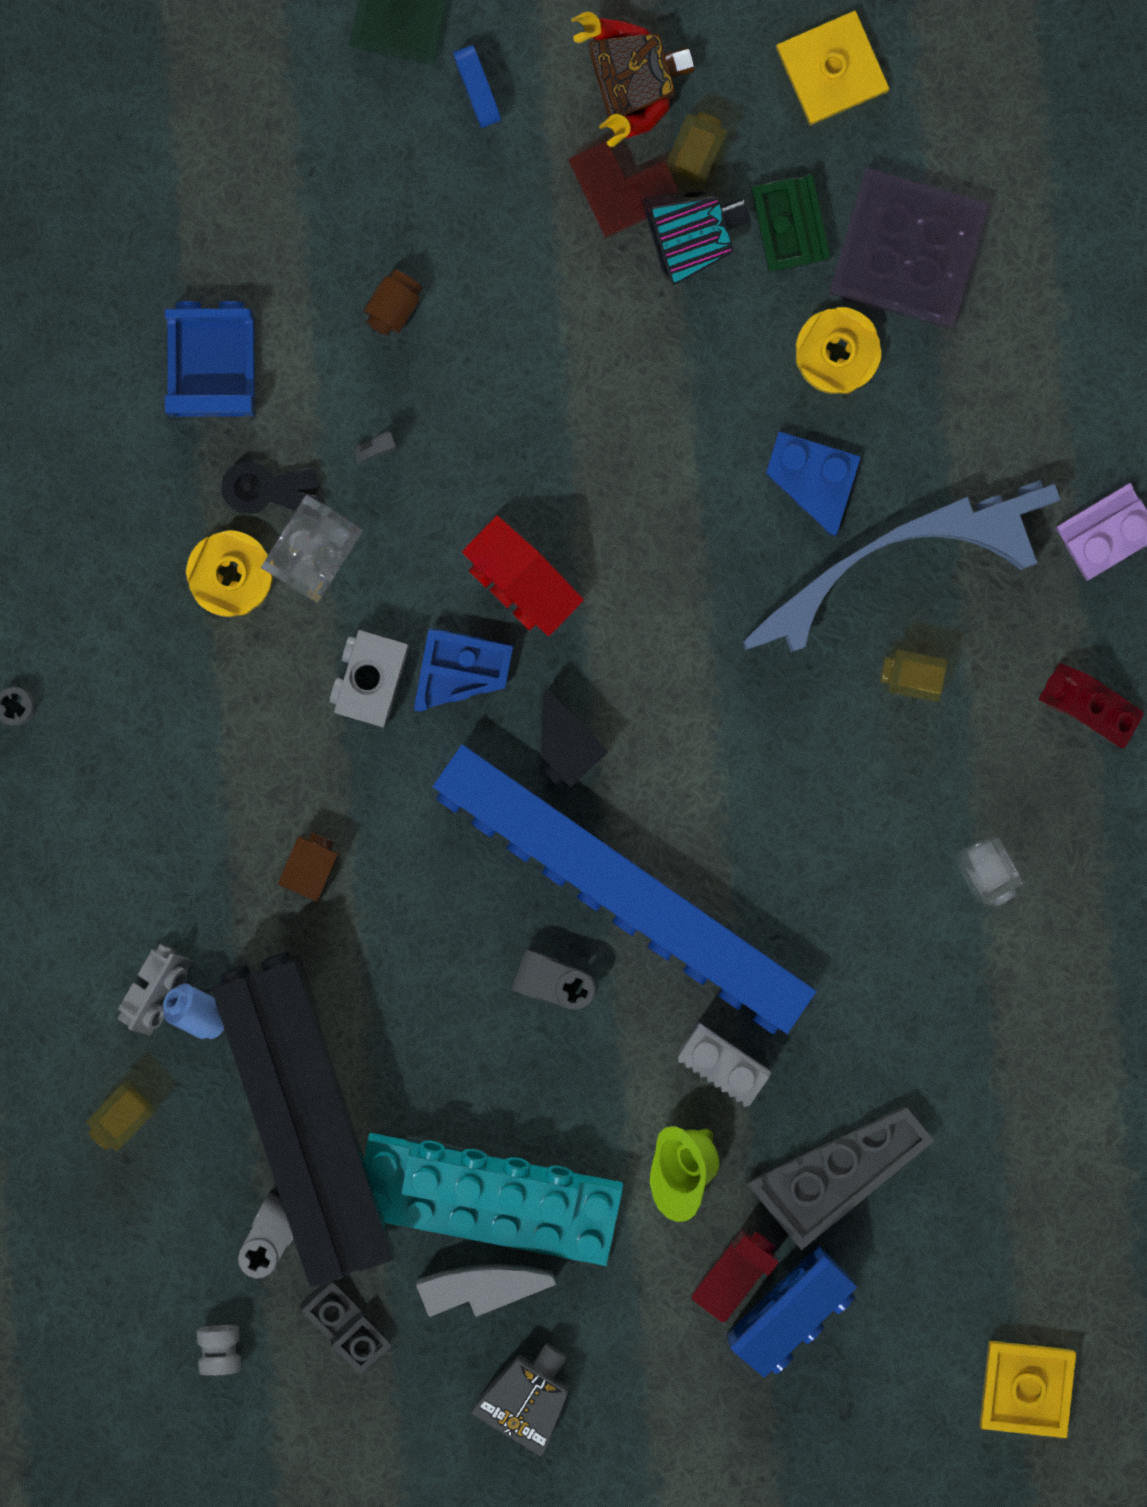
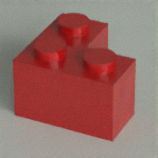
M498 515L461 552L473 564L468 572L485 588L493 583L494 585L489 591L506 608L513 603L517 608L512 614L529 631L536 625L549 637L584 601L553 566Z

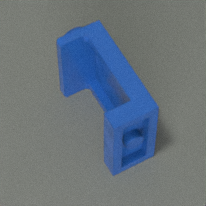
M182 301L175 303V309H165L168 335V395H165V413L169 417L255 416V314L252 309H244V302L239 301L219 302L218 309H201L200 302Z

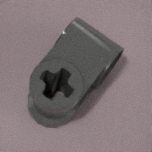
M527 948L524 949L510 988L544 1002L549 1001L573 1010L585 1008L592 1002L596 993L595 981L590 974L563 964L558 959ZM576 978H580L583 980L582 987L588 990L587 997L580 996L576 1001H572L569 999L570 992L564 989L565 984H572Z

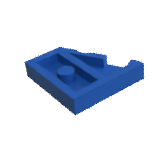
M778 432L765 474L790 495L792 500L813 517L829 535L836 537L861 457Z
M429 628L414 711H424L451 701L456 702L476 694L489 693L505 688L514 644Z

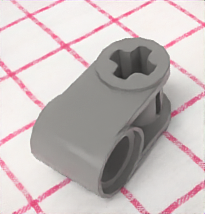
M271 1192L267 1195L251 1225L252 1229L238 1256L241 1270L247 1276L253 1278H263L269 1275L278 1264L286 1247L290 1246L293 1240L281 1199ZM260 1246L267 1249L265 1257L270 1260V1264L262 1263L258 1268H254L250 1265L252 1257L247 1254L248 1250L256 1251Z

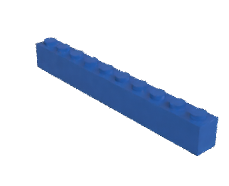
M463 744L432 786L439 791L435 799L455 813L458 812L460 807L475 816L471 824L487 836L492 838L495 832L501 834L510 841L506 847L510 852L525 862H528L531 856L545 865L541 872L543 875L563 887L566 881L581 890L577 895L579 900L597 912L601 906L610 910L616 915L612 922L631 936L637 930L651 939L647 945L648 948L667 961L672 954L686 963L682 970L684 973L701 985H704L707 979L722 988L718 994L721 999L737 1010L740 1009L742 1004H745L757 1013L753 1021L773 1035L778 1028L788 1034L817 991Z

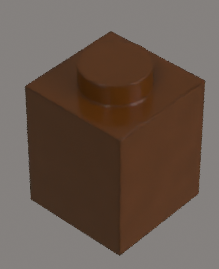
M313 832L310 833L308 839L299 836L277 885L314 901H319L340 855L339 852L332 850L335 842Z

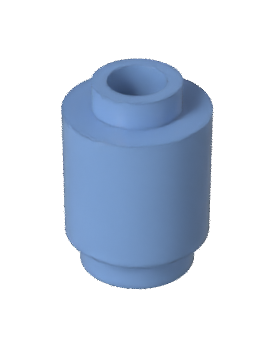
M186 983L178 985L166 995L163 1002V1013L166 1022L199 1039H214L223 1032L224 1026L214 997Z

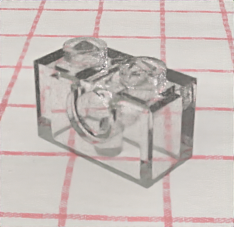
M306 495L261 568L318 603L363 530L331 508Z
M986 836L951 855L975 901L983 904H993L996 907L1018 895L1014 888L1022 885L1023 881L999 837Z

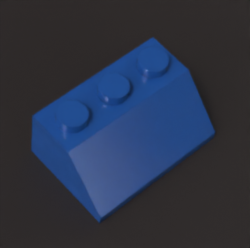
M817 1245L726 1334L730 1348L764 1378L771 1371L775 1374L780 1373L792 1361L794 1356L791 1352L802 1341L805 1344H809L823 1331L825 1326L821 1322L833 1311L836 1314H840L853 1302L856 1296L852 1292L857 1288L855 1282Z

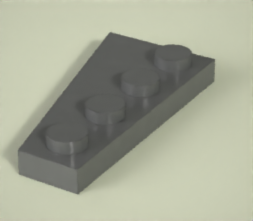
M905 1106L765 1172L746 1183L798 1247L803 1250L932 1144L934 1140Z

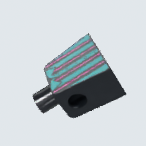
M709 187L689 189L641 199L662 273L672 285L686 280L730 255L734 249L728 230L750 223L749 213L742 198L721 205L718 195Z

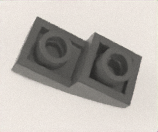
M335 1280L322 1284L299 1305L301 1312L330 1340L331 1346L360 1375L392 1346L384 1333Z

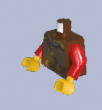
M588 11L573 17L571 22H580L585 32L574 35V41L581 43L591 38L594 39V41L589 42V53L608 118L599 125V128L609 127L615 133V136L607 141L608 146L614 147L624 138L650 132L670 109V101L675 96L672 78L695 72L689 48L686 47L664 54L659 35L650 34L644 27L620 20L598 18L594 13Z

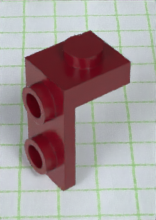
M1061 663L1058 664L1054 673L1047 680L1046 686L1038 699L1048 707L1075 718L1120 748L1126 747L1144 716L1142 710L1092 676Z
M741 1229L691 1294L692 1300L720 1322H726L761 1275L765 1273L769 1276L779 1263L776 1255L773 1253L776 1246L756 1231L750 1236Z

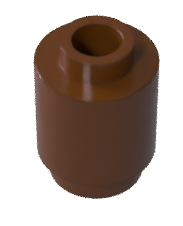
M394 269L389 277H383L363 309V312L369 317L365 323L386 337L390 331L399 334L421 300L418 295L423 287L406 274Z

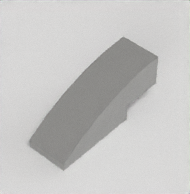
M482 1264L444 1270L417 1280L416 1286L429 1317L468 1301L475 1317L556 1285V1277L552 1270L532 1266Z

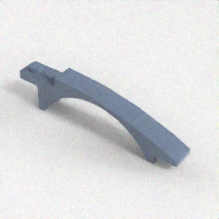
M1041 480L1017 488L1019 497L1005 502L1002 501L1001 495L994 496L976 503L978 511L973 513L969 499L966 497L895 528L829 568L771 614L742 642L744 650H749L782 637L786 638L790 652L806 647L810 626L816 611L835 581L859 559L889 544L924 537L950 538L986 548L1003 557L1019 570L1037 564L1020 515L1060 501L1055 484L1043 488Z

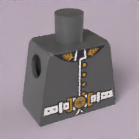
M547 1343L534 1363L517 1354L478 1397L472 1406L471 1414L541 1457L545 1452L568 1394V1384L556 1378L567 1356Z

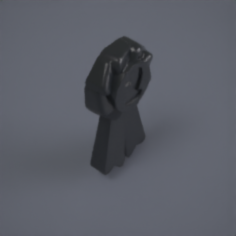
M238 462L222 478V497L238 513H259L272 502L318 519L321 516L318 508L325 501L322 497L298 492V490H313L320 487L319 483L314 479L316 474L315 468L272 477L257 462Z

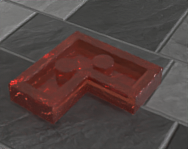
M607 141L568 159V163L605 239L647 220L641 199L679 191L665 161L625 179Z

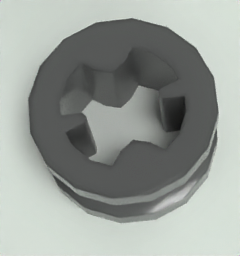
M10 687L0 691V721L4 724L17 726L23 725L32 718L35 711V701L29 692L18 687ZM14 694H18L22 697L20 704L26 709L22 716L14 714L15 719L7 716L9 708L4 705V701L7 697L15 699Z

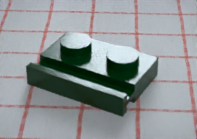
M813 174L751 187L768 273L830 260Z

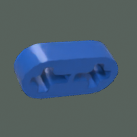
M470 45L452 52L480 128L500 122L501 117L474 46Z

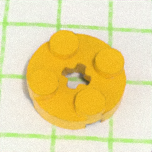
M846 307L827 309L813 315L802 327L795 344V361L803 378L815 389L828 394H849L863 387L873 377L881 361L880 340L874 324L862 313ZM839 340H843L847 343L845 351L850 354L847 360L840 358L837 362L830 360L831 352L826 349L827 344L830 342L836 345Z
M223 531L205 538L195 546L186 566L187 582H189L190 591L197 603L207 611L223 617L247 615L265 601L273 583L272 561L263 546L253 537L238 531ZM231 562H235L238 564L237 572L242 574L239 582L232 581L229 586H225L222 584L224 577L218 574L219 568L221 566L229 567Z

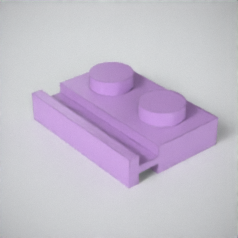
M1129 483L1055 527V529L1064 541L1066 548L1084 578L1088 581L1147 546V510L1142 501L1138 499L1132 484Z

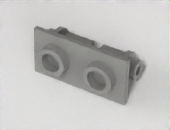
M159 944L157 950L152 949L138 973V976L149 982V985L144 989L136 983L132 984L121 1005L118 1007L121 1013L117 1019L128 1025V1029L151 1035L153 1030L158 1028L165 1019L163 1002L170 990L186 982L188 977L187 970L193 962L192 960L175 955L172 949L163 944Z

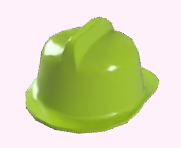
M676 1126L665 1127L658 1135L650 1171V1186L657 1208L668 1219L675 1222L688 1221L696 1215L701 1205L705 1186L718 1173L720 1167L719 1155L712 1143L713 1132L709 1129L699 1131L693 1129L683 1130Z

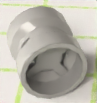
M207 1326L196 1330L197 1344L202 1347V1356L198 1360L199 1374L208 1376L226 1375L242 1370L241 1356L236 1353V1344L240 1340L239 1326Z

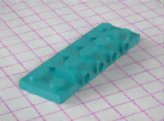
M369 1133L364 1160L385 1223L607 1266L623 1182L573 1173L570 1169L563 1166H550L547 1168L532 1165L528 1161L517 1157L507 1159L488 1157L486 1153L476 1149H466L463 1152L445 1149L444 1145L435 1141H422L419 1144L404 1139Z

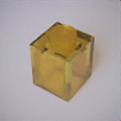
M699 112L697 117L688 113L667 159L666 168L705 185L726 138L727 130L720 127L722 122L702 112Z
M894 650L892 658L884 657L879 682L886 683L885 693L937 703L940 701L948 660Z
M126 1081L86 1121L92 1128L88 1133L103 1149L108 1150L112 1147L117 1152L157 1110Z

